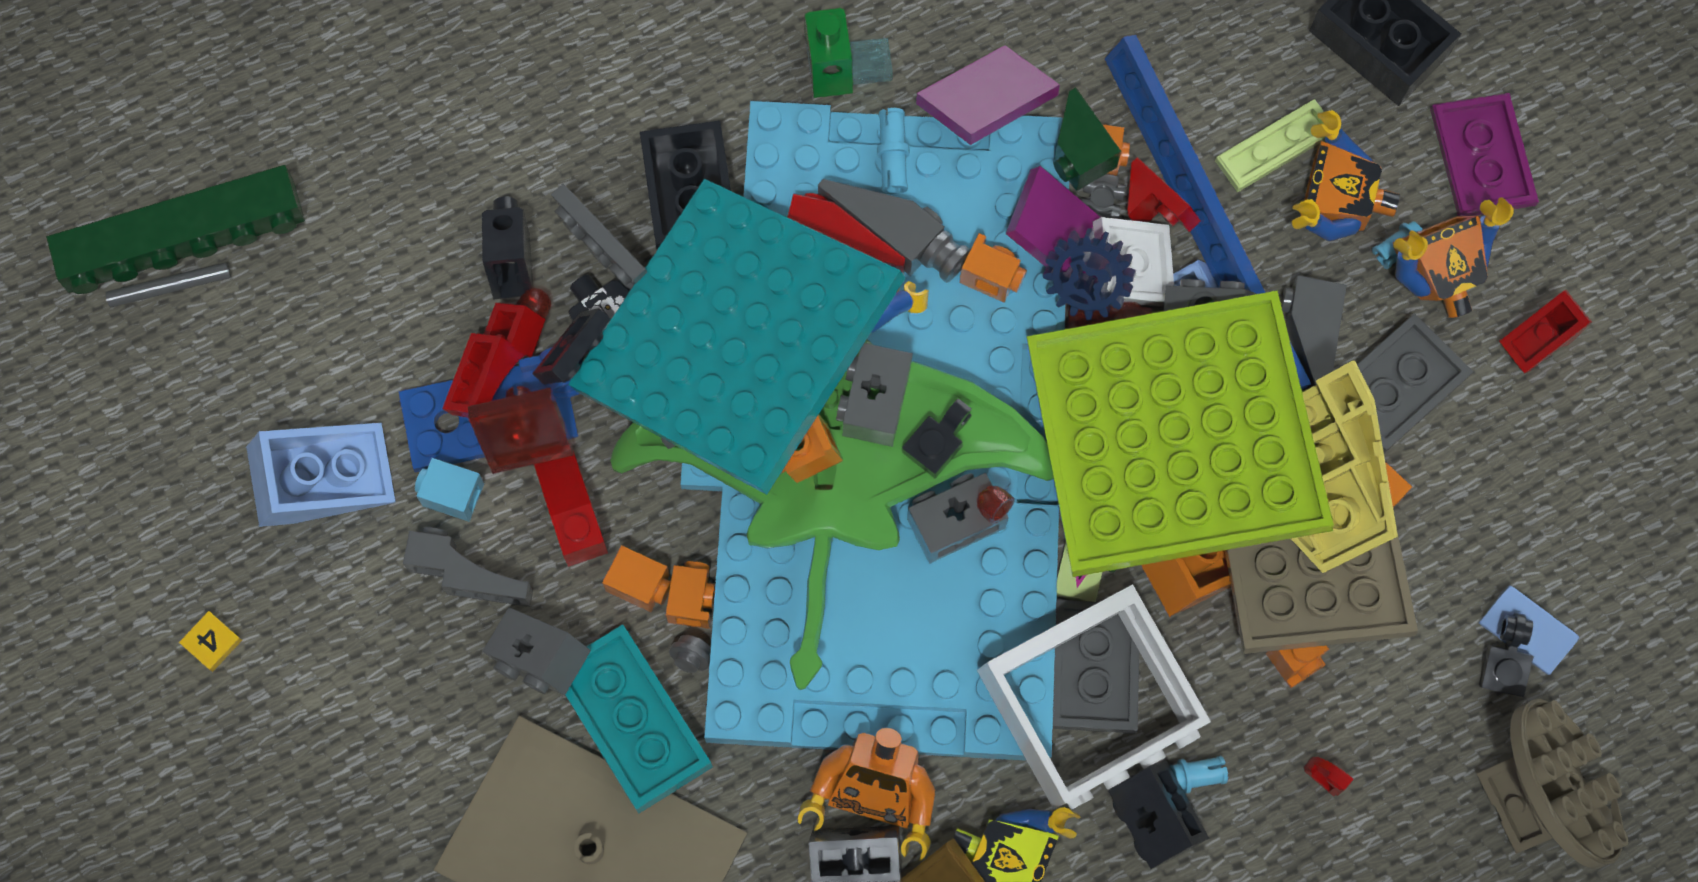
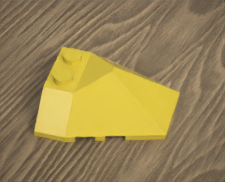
M1355 360L1316 380L1317 385L1302 392L1334 527L1333 531L1291 538V540L1322 573L1398 537L1375 399Z

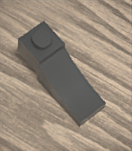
M424 527L422 532L409 531L403 565L408 572L443 577L441 587L447 595L530 607L533 589L529 582L501 576L472 563L456 551L457 545L452 537L447 536L448 532L442 529Z

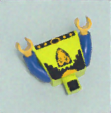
M1060 807L1055 811L1026 809L1003 813L996 820L988 821L982 838L957 828L953 839L958 843L985 882H1041L1059 837L1053 833L1057 832L1069 839L1075 838L1077 833L1071 829L1064 828L1067 819L1071 817L1080 818V815L1066 807Z

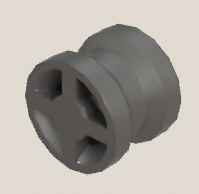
M944 230L927 247L920 263L926 268L933 267L939 272L940 278L948 283L961 271L971 249L966 245L959 246L953 241V236Z

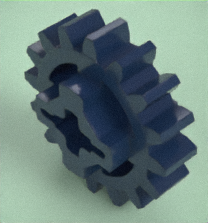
M1092 228L1087 229L1084 238H1080L1075 230L1071 231L1068 243L1059 239L1054 247L1055 252L1050 251L1045 261L1049 266L1046 267L1043 273V279L1051 280L1046 292L1047 294L1058 293L1059 298L1056 306L1059 308L1066 303L1071 306L1070 315L1073 317L1079 309L1085 311L1087 320H1091L1095 310H1098L1104 318L1108 317L1111 306L1118 310L1121 309L1125 300L1124 297H1129L1133 289V285L1130 282H1133L1136 270L1127 268L1130 266L1133 256L1132 254H1120L1123 246L1121 240L1113 245L1108 243L1109 233L1106 231L1101 235L1100 239L1094 238ZM1070 257L1071 267H1068L1067 272L1063 273V263ZM1113 276H1116V284L1108 292V282L1111 281Z

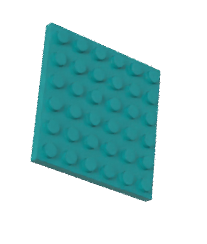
M704 179L646 266L647 273L634 284L603 331V339L589 352L580 369L568 385L583 396L767 495L906 277L901 270Z

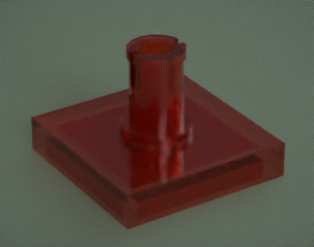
M517 386L518 395H515L512 387L506 391L505 398L468 406V419L492 474L574 455L573 443L551 387L531 392L526 387Z

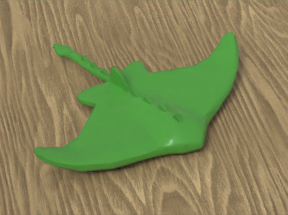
M868 339L865 341L867 344H872ZM912 361L893 447L842 436L843 422L837 421L836 416L841 395L849 396L852 387V381L846 380V371L819 413L828 424L843 461L798 483L786 471L779 475L767 495L678 446L668 449L662 442L661 437L635 423H632L617 441L610 461L614 472L621 474L657 460L691 464L758 502L760 506L747 530L746 536L749 545L768 549L790 546L815 537L807 580L806 619L800 650L790 658V667L795 685L799 690H803L809 685L823 664L817 654L824 618L826 575L833 537L855 546L874 550L897 547L900 536L890 507L966 470L1002 466L1045 481L1054 479L1046 440L1014 408L972 381ZM871 388L867 398L875 400L879 389ZM959 398L972 408L970 412L972 417L956 434V437L963 442V447L935 479L904 455L902 447L928 416L940 423L951 405ZM804 445L798 447L795 451L801 450Z

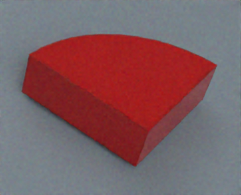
M1312 757L1303 767L1305 769L1304 772L1332 796L1341 794L1354 780L1342 769L1320 757Z

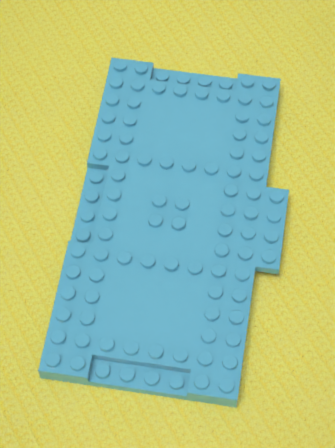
M750 101L744 184L745 198L787 217L793 194L802 196L806 193L818 194V184L823 179L914 201L922 209L924 207L932 209L941 218L944 230L953 236V241L959 246L966 245L971 249L980 233L986 236V245L990 247L997 245L1007 248L1014 253L1015 258L1021 260L1020 267L1026 269L1027 273L1019 291L1016 293L1010 290L1005 303L959 283L961 271L948 283L940 278L939 272L933 267L926 268L922 264L911 276L904 272L906 279L899 291H904V284L908 281L916 284V293L922 292L924 289L929 290L927 309L922 313L906 311L893 318L874 333H871L867 339L876 346L913 353L912 361L972 381L1014 408L1046 440L1027 336L1065 330V305L1059 308L1056 306L1059 298L1058 293L1047 294L1046 289L1051 280L1043 279L1046 267L1006 235V231L1031 169L1041 166L1069 190V181L1064 182L1058 176L1053 165L1063 118L1023 115L970 145L934 117L905 116V143L909 145L910 152L909 156L906 157L908 190L902 193L898 187L899 194H887L881 191L882 165L881 159L877 156V146L881 144L880 118L878 114L831 112V105ZM682 463L681 489L722 491L704 736L706 743L837 750L843 745H852L860 733L875 736L878 730L891 728L901 735V744L914 747L918 751V755L1026 760L977 670L992 659L1056 626L1059 505L1054 479L1045 481L1002 466L966 470L890 507L900 536L897 547L874 550L855 546L833 537L826 575L824 618L817 654L823 664L805 689L799 690L795 685L792 675L790 658L800 650L806 619L807 580L815 537L790 546L768 549L749 545L746 536L747 530L760 504L693 465ZM972 473L974 477L986 473L1009 517L1006 529L929 564L907 520L908 508L913 506L912 501L930 491H935L936 495L951 489L950 484L966 474ZM951 508L948 511V517L955 516L958 521H962L964 511L956 513ZM1055 648L1004 675L1050 759L1052 757Z

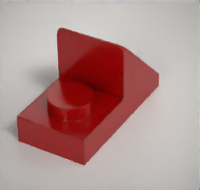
M1138 157L1131 162L1128 199L1129 218L1132 221L1149 223L1159 213L1172 227L1179 222L1190 232L1201 222L1191 206Z
M1564 290L1499 342L1525 374L1561 347L1571 344L1592 321L1569 292Z

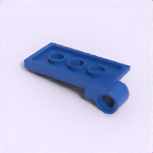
M552 347L544 350L539 356L519 360V366H515L509 371L490 404L500 409L499 418L492 424H483L474 418L458 416L459 425L453 432L442 433L437 430V420L443 414L448 413L442 408L453 380L399 391L414 472H420L423 468L428 469L432 458L449 464H457L578 437L570 397L580 393L568 385L571 379L565 383L559 382L543 385L532 374ZM581 358V359L579 360V362H578V363L580 364V366H581V364L583 363V359H582V358Z

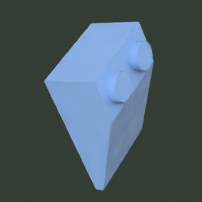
M382 423L259 431L246 446L259 527L294 524L395 503Z

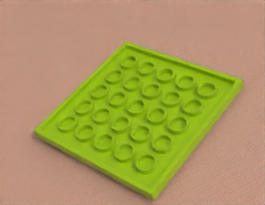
M1278 290L1027 336L1072 577L1333 531L1332 515Z

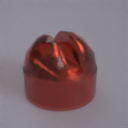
M539 288L526 290L515 304L527 306L544 319H546L551 310V300L548 294Z
M989 486L978 494L977 509L991 524H995L1010 511L1015 498L999 486Z

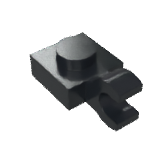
M958 398L948 409L940 423L928 416L904 444L902 453L936 479L963 447V442L956 437V434L972 417L970 414L972 408Z

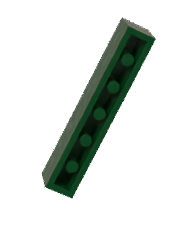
M282 165L46 236L58 282L68 293L87 294L95 291L98 288V284L111 280L116 282L130 281L138 276V272L150 268L156 270L170 269L176 266L180 259L190 256L196 258L209 257L218 251L217 248L232 243L236 246H245L255 242L257 236L265 233L284 234L291 232L296 228V224L305 222L294 180L286 165Z

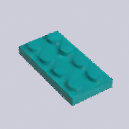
M621 625L587 646L591 651L565 696L637 813L640 814L710 770L713 766L625 626Z

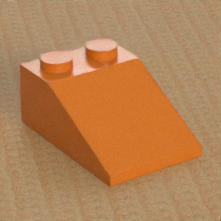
M1225 550L1141 565L1169 617L1231 587Z

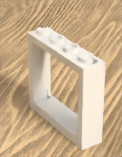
M1133 584L992 659L977 670L1053 809L1067 803L1072 810L1094 798L1090 792L1092 788L1101 783H1104L1107 790L1130 778L1126 769L1137 763H1140L1143 769L1155 764L1166 757L1162 749L1174 742L1179 749L1185 747L1201 737L1197 729L1211 722ZM1118 614L1180 723L1066 787L1004 675Z

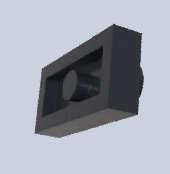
M600 308L579 312L532 374L543 385L569 381L580 369L578 362L586 351H591L603 339L602 330L611 319Z

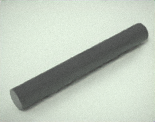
M225 262L107 291L106 299L111 308L231 278L229 265Z

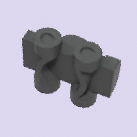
M1105 174L1084 187L1083 192L1091 194L1090 200L1082 198L1081 201L1100 217L1119 219L1121 207L1113 205L1114 199L1123 201L1126 185L1118 183L1119 176Z

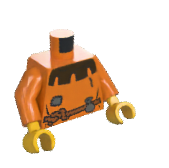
M882 728L877 731L875 736L860 733L852 745H843L823 759L810 789L813 796L811 799L804 801L800 806L798 823L801 824L803 815L806 812L813 811L819 816L815 823L814 831L820 829L825 816L823 806L825 798L829 799L828 806L908 829L909 823H913L912 831L908 833L902 842L901 853L906 857L910 847L909 842L916 841L922 846L920 860H922L931 845L930 838L925 833V828L931 824L935 788L925 768L918 765V751L912 746L901 744V735L896 730Z

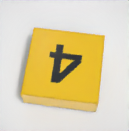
M208 611L179 643L213 672L240 644L242 639Z

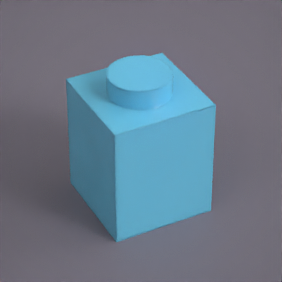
M432 458L428 469L423 468L420 471L415 483V492H417V498L423 507L470 522L484 482L477 472Z

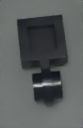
M1515 612L1513 616H1504L1500 629V639L1506 641L1505 648L1492 645L1487 646L1479 687L1524 697L1534 657L1531 654L1517 651L1520 644L1528 645L1532 636L1533 621L1526 619L1525 614Z

